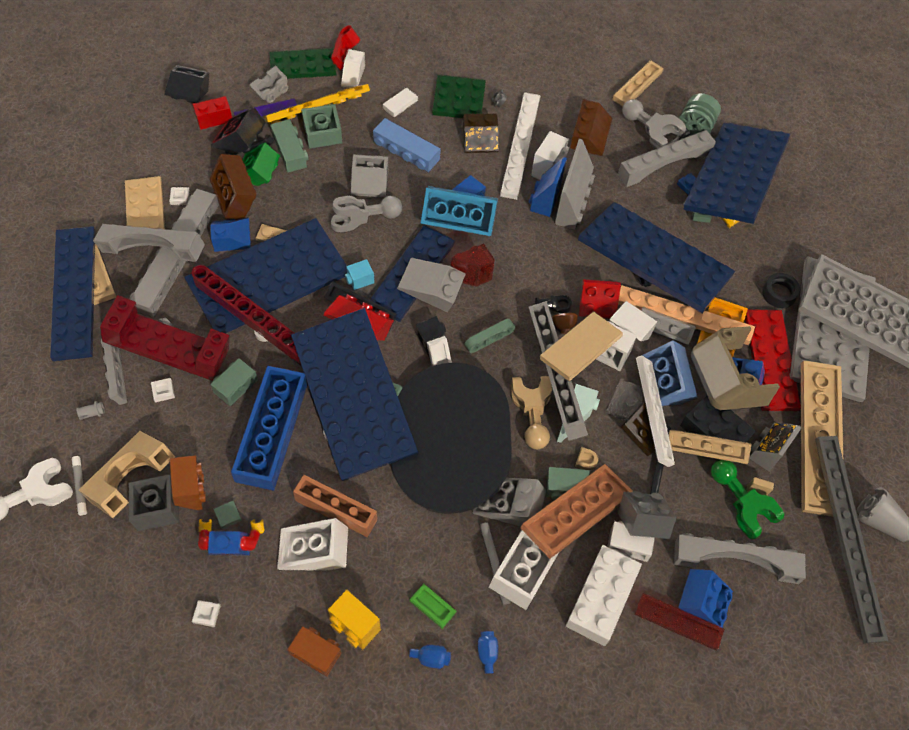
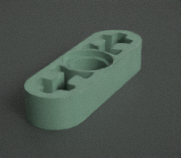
M505 319L470 337L465 342V346L470 353H474L511 334L515 330V325L510 319Z

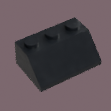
M253 106L228 119L211 143V146L235 155L241 152L246 153L252 148V143L258 139L257 135L263 131L262 128L266 122Z

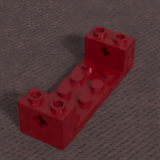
M118 295L100 325L102 342L211 381L217 376L229 350L230 335L214 329L210 330L207 338L192 334L137 314L136 302Z

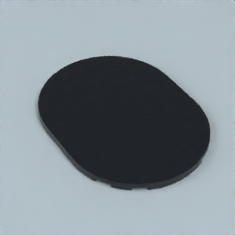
M443 363L429 367L415 375L402 388L398 399L418 453L391 463L395 479L404 494L411 501L429 511L455 514L477 508L499 491L511 467V421L505 392L497 380L489 373L465 363Z

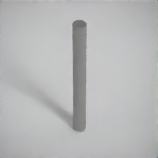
M482 523L480 527L495 575L500 567L489 525L488 523ZM500 595L503 605L511 603L509 599Z

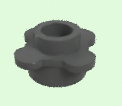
M502 89L493 95V106L500 107L506 101L507 96L503 93Z

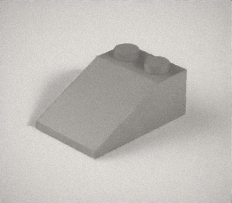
M411 258L397 289L448 312L454 304L465 273L448 265Z

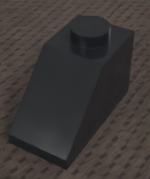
M437 316L416 324V335L429 358L427 342L443 337L446 332L443 322H439Z

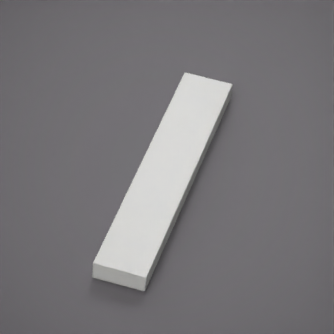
M641 355L636 358L657 459L659 463L670 467L675 462L652 361Z

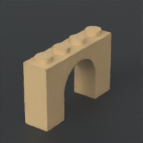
M139 431L78 491L91 504L114 518L129 503L117 490L124 476L133 469L143 465H149L161 471L170 462V458L175 456L164 443Z

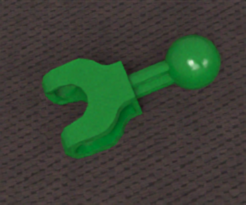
M720 459L712 465V478L719 484L727 485L738 500L733 504L737 510L736 523L749 539H756L762 532V528L757 521V514L765 516L772 523H778L783 520L784 512L774 498L768 495H761L755 489H752L750 492L746 491L736 478L737 467L732 461Z

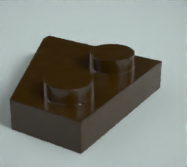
M644 402L621 428L645 455L649 456L656 449L646 403Z

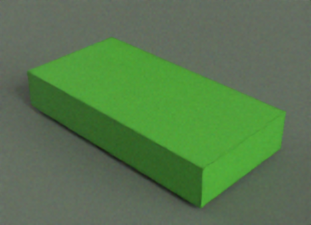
M424 583L410 598V602L441 629L456 614L455 609Z

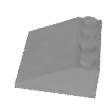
M582 139L578 141L568 171L555 221L556 225L574 230L577 223L581 224L583 214L580 212L581 210L585 211L587 201L584 199L589 197L591 188L588 186L593 184L595 175L592 174L594 167Z

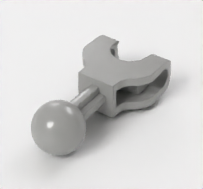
M636 99L628 100L623 105L622 113L626 119L630 121L638 119L645 124L646 133L650 135V144L655 149L668 145L664 135L673 133L680 136L686 131L685 123L675 115H660L656 113L651 117L643 111L642 103Z
M353 196L338 197L333 201V210L336 215L331 219V227L335 232H346L367 223L368 216L383 214V216L389 219L396 218L402 212V203L395 196H387L380 204L369 206L366 205L365 199L358 200ZM337 222H344V224H342V225H338V224H336V223H337Z

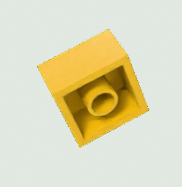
M348 590L328 609L329 620L332 622L330 625L339 634L341 632L345 633L348 637L346 640L354 648L359 646L363 650L381 630L380 619Z

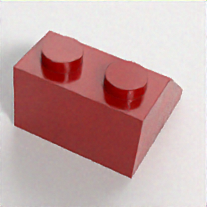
M226 96L192 104L200 130L226 124L228 119L232 118Z

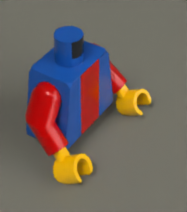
M200 519L198 546L201 550H208V555H250V551L255 549L260 534L264 532V522L261 520V522L255 523V520H252V531L248 534L234 531H211L212 520L209 519V522H202V519Z

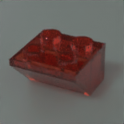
M484 243L479 246H473L469 250L457 253L451 257V267L465 273L462 283L477 287L492 280L495 259Z

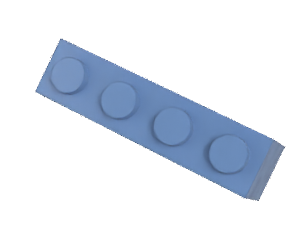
M386 118L373 130V142L378 146L388 149L392 154H397L405 161L413 163L419 169L429 172L440 160V148Z

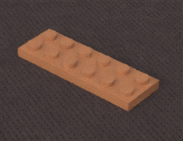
M604 464L524 522L521 529L551 559L616 509L621 503L624 492H633V490Z

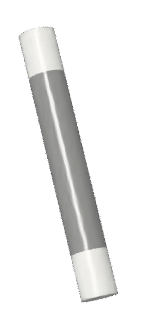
M79 456L72 457L78 515L81 516L87 514L85 497L78 491L84 485L81 460Z

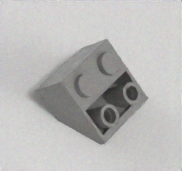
M353 155L351 195L386 197L388 157Z

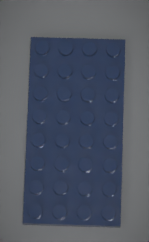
M723 123L715 140V145L711 148L684 203V210L754 224L786 149L790 134L781 131L777 132L735 125L733 123Z
M615 202L596 218L578 238L580 242L701 313L707 309L735 273V270L729 266L722 264L713 257L699 251L697 248L692 247L666 230L657 227L650 221L643 219Z
M316 218L207 267L268 313L331 284L332 281L336 282L347 274L346 263ZM192 274L184 277L212 329L226 334L245 325L244 322L197 288Z
M365 308L291 335L342 481L418 453Z

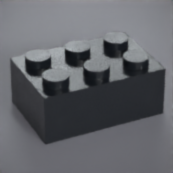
M708 395L684 417L680 425L688 433L747 443L756 432L731 409L719 410L713 407Z

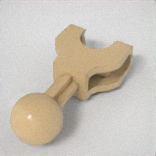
M541 376L539 387L536 389H528L523 385L522 378L512 377V401L522 409L523 416L529 415L530 426L527 428L524 438L526 444L532 449H542L550 440V433L541 424L540 416L543 415L544 407L548 404L552 393L549 376Z

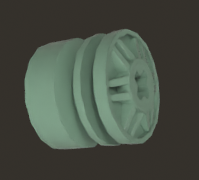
M700 93L695 94L689 98L679 119L685 123L691 136L705 130L710 134L721 113V107L712 96Z

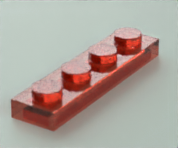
M644 593L640 597L634 614L715 651L719 649L725 630L720 626Z

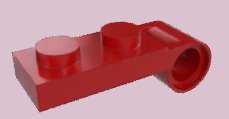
M351 25L344 27L340 31L331 57L333 63L340 70L344 68V61L348 50H351L360 41L359 36Z

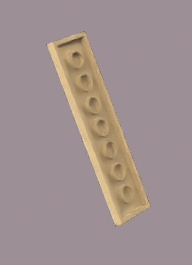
M803 361L801 363L802 512L833 516L815 439L823 436H837L843 457L841 366Z

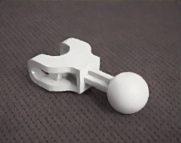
M50 458L35 464L30 469L28 476L24 480L19 481L22 489L5 497L0 496V520L7 515L9 508L26 500L29 501L31 506L38 503L55 506L72 496L73 490L67 483L48 485L50 478L61 470L59 460Z

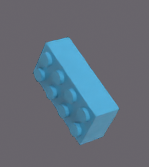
M428 186L425 193L421 224L491 236L498 198Z

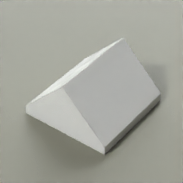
M627 301L610 319V321L622 329L632 332L640 341L648 340L657 324L656 320Z

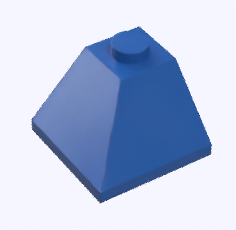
M249 218L213 221L211 223V241L214 251L250 248Z

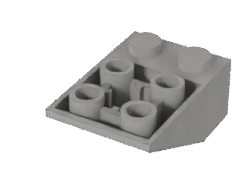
M506 478L499 491L491 499L474 508L473 514L522 526L524 522L542 510L546 489L538 479Z

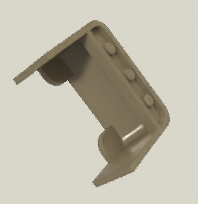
M750 326L722 328L695 345L690 355L712 406L716 409L728 410L768 406L780 387L779 384L760 385L755 376L748 373L739 374L729 350L742 348L751 331Z

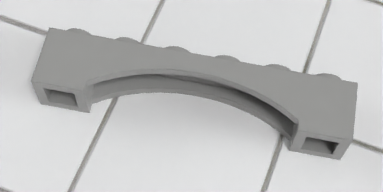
M707 130L621 162L618 177L626 187L641 182L647 175L669 163L685 158H696L698 160L708 156L716 141Z
M102 224L93 240L102 253L117 254L119 251L130 247L150 245L170 249L176 253L180 260L197 262L205 246L198 232L194 231L187 232L115 224Z
M689 533L679 535L675 540L674 565L695 568L700 561L707 559L736 558L766 568L778 577V581L800 584L806 578L805 554L798 553L796 550H777L773 546L757 547L753 543L738 544L733 540L718 541L713 537L699 538Z

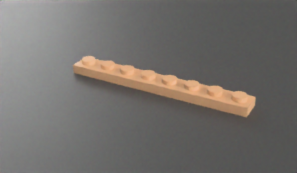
M621 285L619 305H623L627 301L639 310L646 307L696 326L695 329L711 334L722 328L750 326L751 331L744 342L746 345L750 344L755 326L707 311L701 313L690 306Z

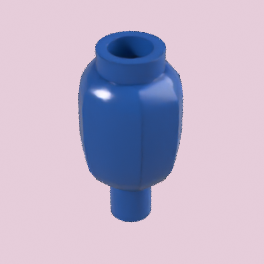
M492 631L481 632V637L478 639V655L480 661L484 664L485 673H493V664L498 658V640Z
M425 645L421 649L411 648L410 657L418 658L424 666L440 669L444 665L449 666L451 652H447L443 646Z

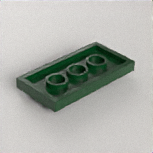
M334 48L270 52L271 69L276 66L287 79L337 76L336 65L331 59Z

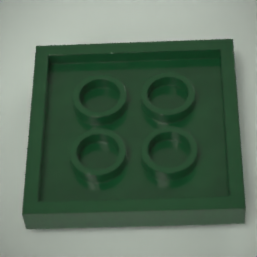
M438 75L432 115L463 118L464 114H482L486 80Z

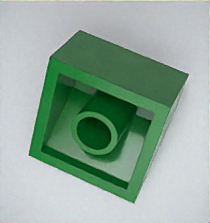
M266 143L249 150L242 158L252 185L260 186L264 183L267 184L272 178L273 170L278 166L280 155Z

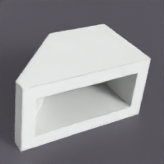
M348 50L344 61L342 87L352 88L359 85L365 68V52Z

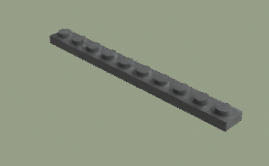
M817 437L815 442L864 644L886 642L888 637L838 437Z

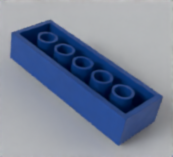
M267 366L231 471L235 483L275 490L308 385L305 373Z

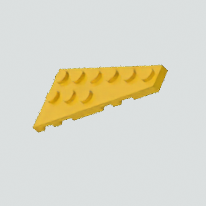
M368 84L355 86L263 117L266 123L281 122V118L286 117L288 120L296 117V114L302 112V109L330 105V103L339 104L345 102L346 98L349 100L361 97V93L370 91Z

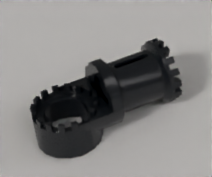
M552 295L550 298L544 299L535 298V305L547 301L549 311L552 310V312H559L561 314L568 313L572 306L571 298L567 297V295ZM564 301L568 304V307L562 308L558 303Z

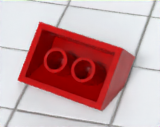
M349 294L346 296L339 295L324 312V316L333 320L365 308L376 339L385 341L394 321L389 318L390 314L381 310L377 312L368 303L363 302L360 304L356 302V297Z

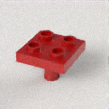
M583 279L579 316L588 317L591 313L595 312L602 318L611 319L618 308L621 283Z

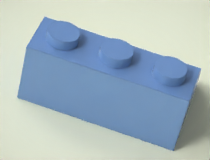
M673 340L642 355L652 361L662 406L681 405L697 398L685 347Z

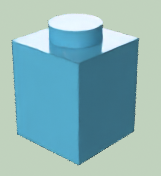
M367 259L346 266L347 274H345V279L348 285H352L354 290L374 283V272Z

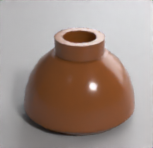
M575 313L556 314L552 317L555 327L560 330V334H567L575 327L578 315Z

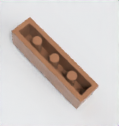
M303 475L293 491L296 502L330 519L336 518L349 529L367 538L378 520L377 511L306 475Z

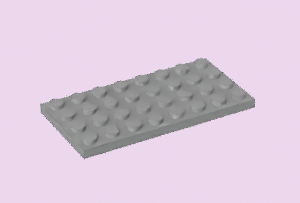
M822 254L817 260L798 310L909 368V299Z
M807 257L804 260L799 307L818 260L812 257ZM859 273L874 282L876 280L875 277ZM798 310L790 379L801 383V363L803 361L841 366L842 397L863 402L866 397L870 348Z

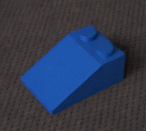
M566 157L560 159L542 175L540 181H536L534 187L536 192L531 194L529 204H531L530 211L550 217L560 192Z

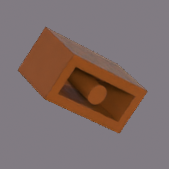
M302 626L288 648L291 656L326 677L341 655V650L338 648L339 644L330 638L327 640L321 638L320 633L312 627L306 629Z

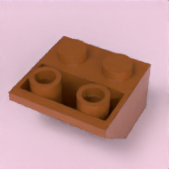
M196 455L170 458L172 498L175 506L203 510L202 502H206V496L203 486L204 474L201 462L197 463Z

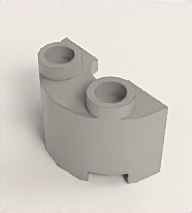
M276 66L267 72L265 78H258L249 84L268 103L273 102L275 98L288 90L287 77Z

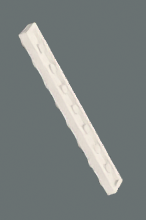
M524 92L502 185L501 197L516 200L518 198L540 95Z

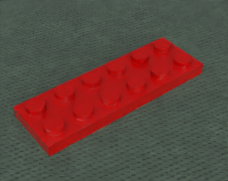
M747 310L745 316L746 324L755 326L750 341L752 360L763 361L765 373L762 385L779 384L780 386L768 406H761V411H800L801 405L797 385L793 379H790L792 359L782 310Z

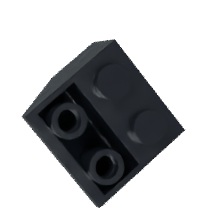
M177 65L171 70L165 95L171 96L172 99H184L189 103L198 102L209 91V72Z

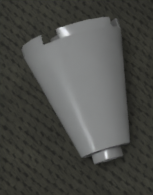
M883 487L876 488L874 491L877 493L873 496L868 494L856 510L859 514L857 516L858 520L902 542L909 541V517Z

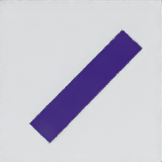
M295 98L255 107V109L261 116H265L296 106L297 103ZM245 110L234 112V115L236 116Z

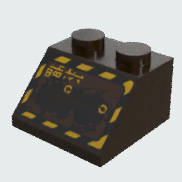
M497 113L464 114L463 136L465 153H492L499 151Z

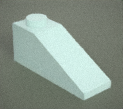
M576 384L574 391L583 420L585 421L590 417L592 410H597L600 399H597L599 391ZM562 425L557 440L560 443L567 437L564 425Z

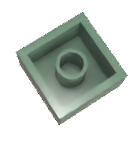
M335 104L302 109L309 149L342 143V131Z

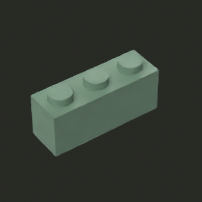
M291 120L270 124L272 136L287 173L307 168L308 154L306 150L302 149V140L297 137V128L295 125H292Z

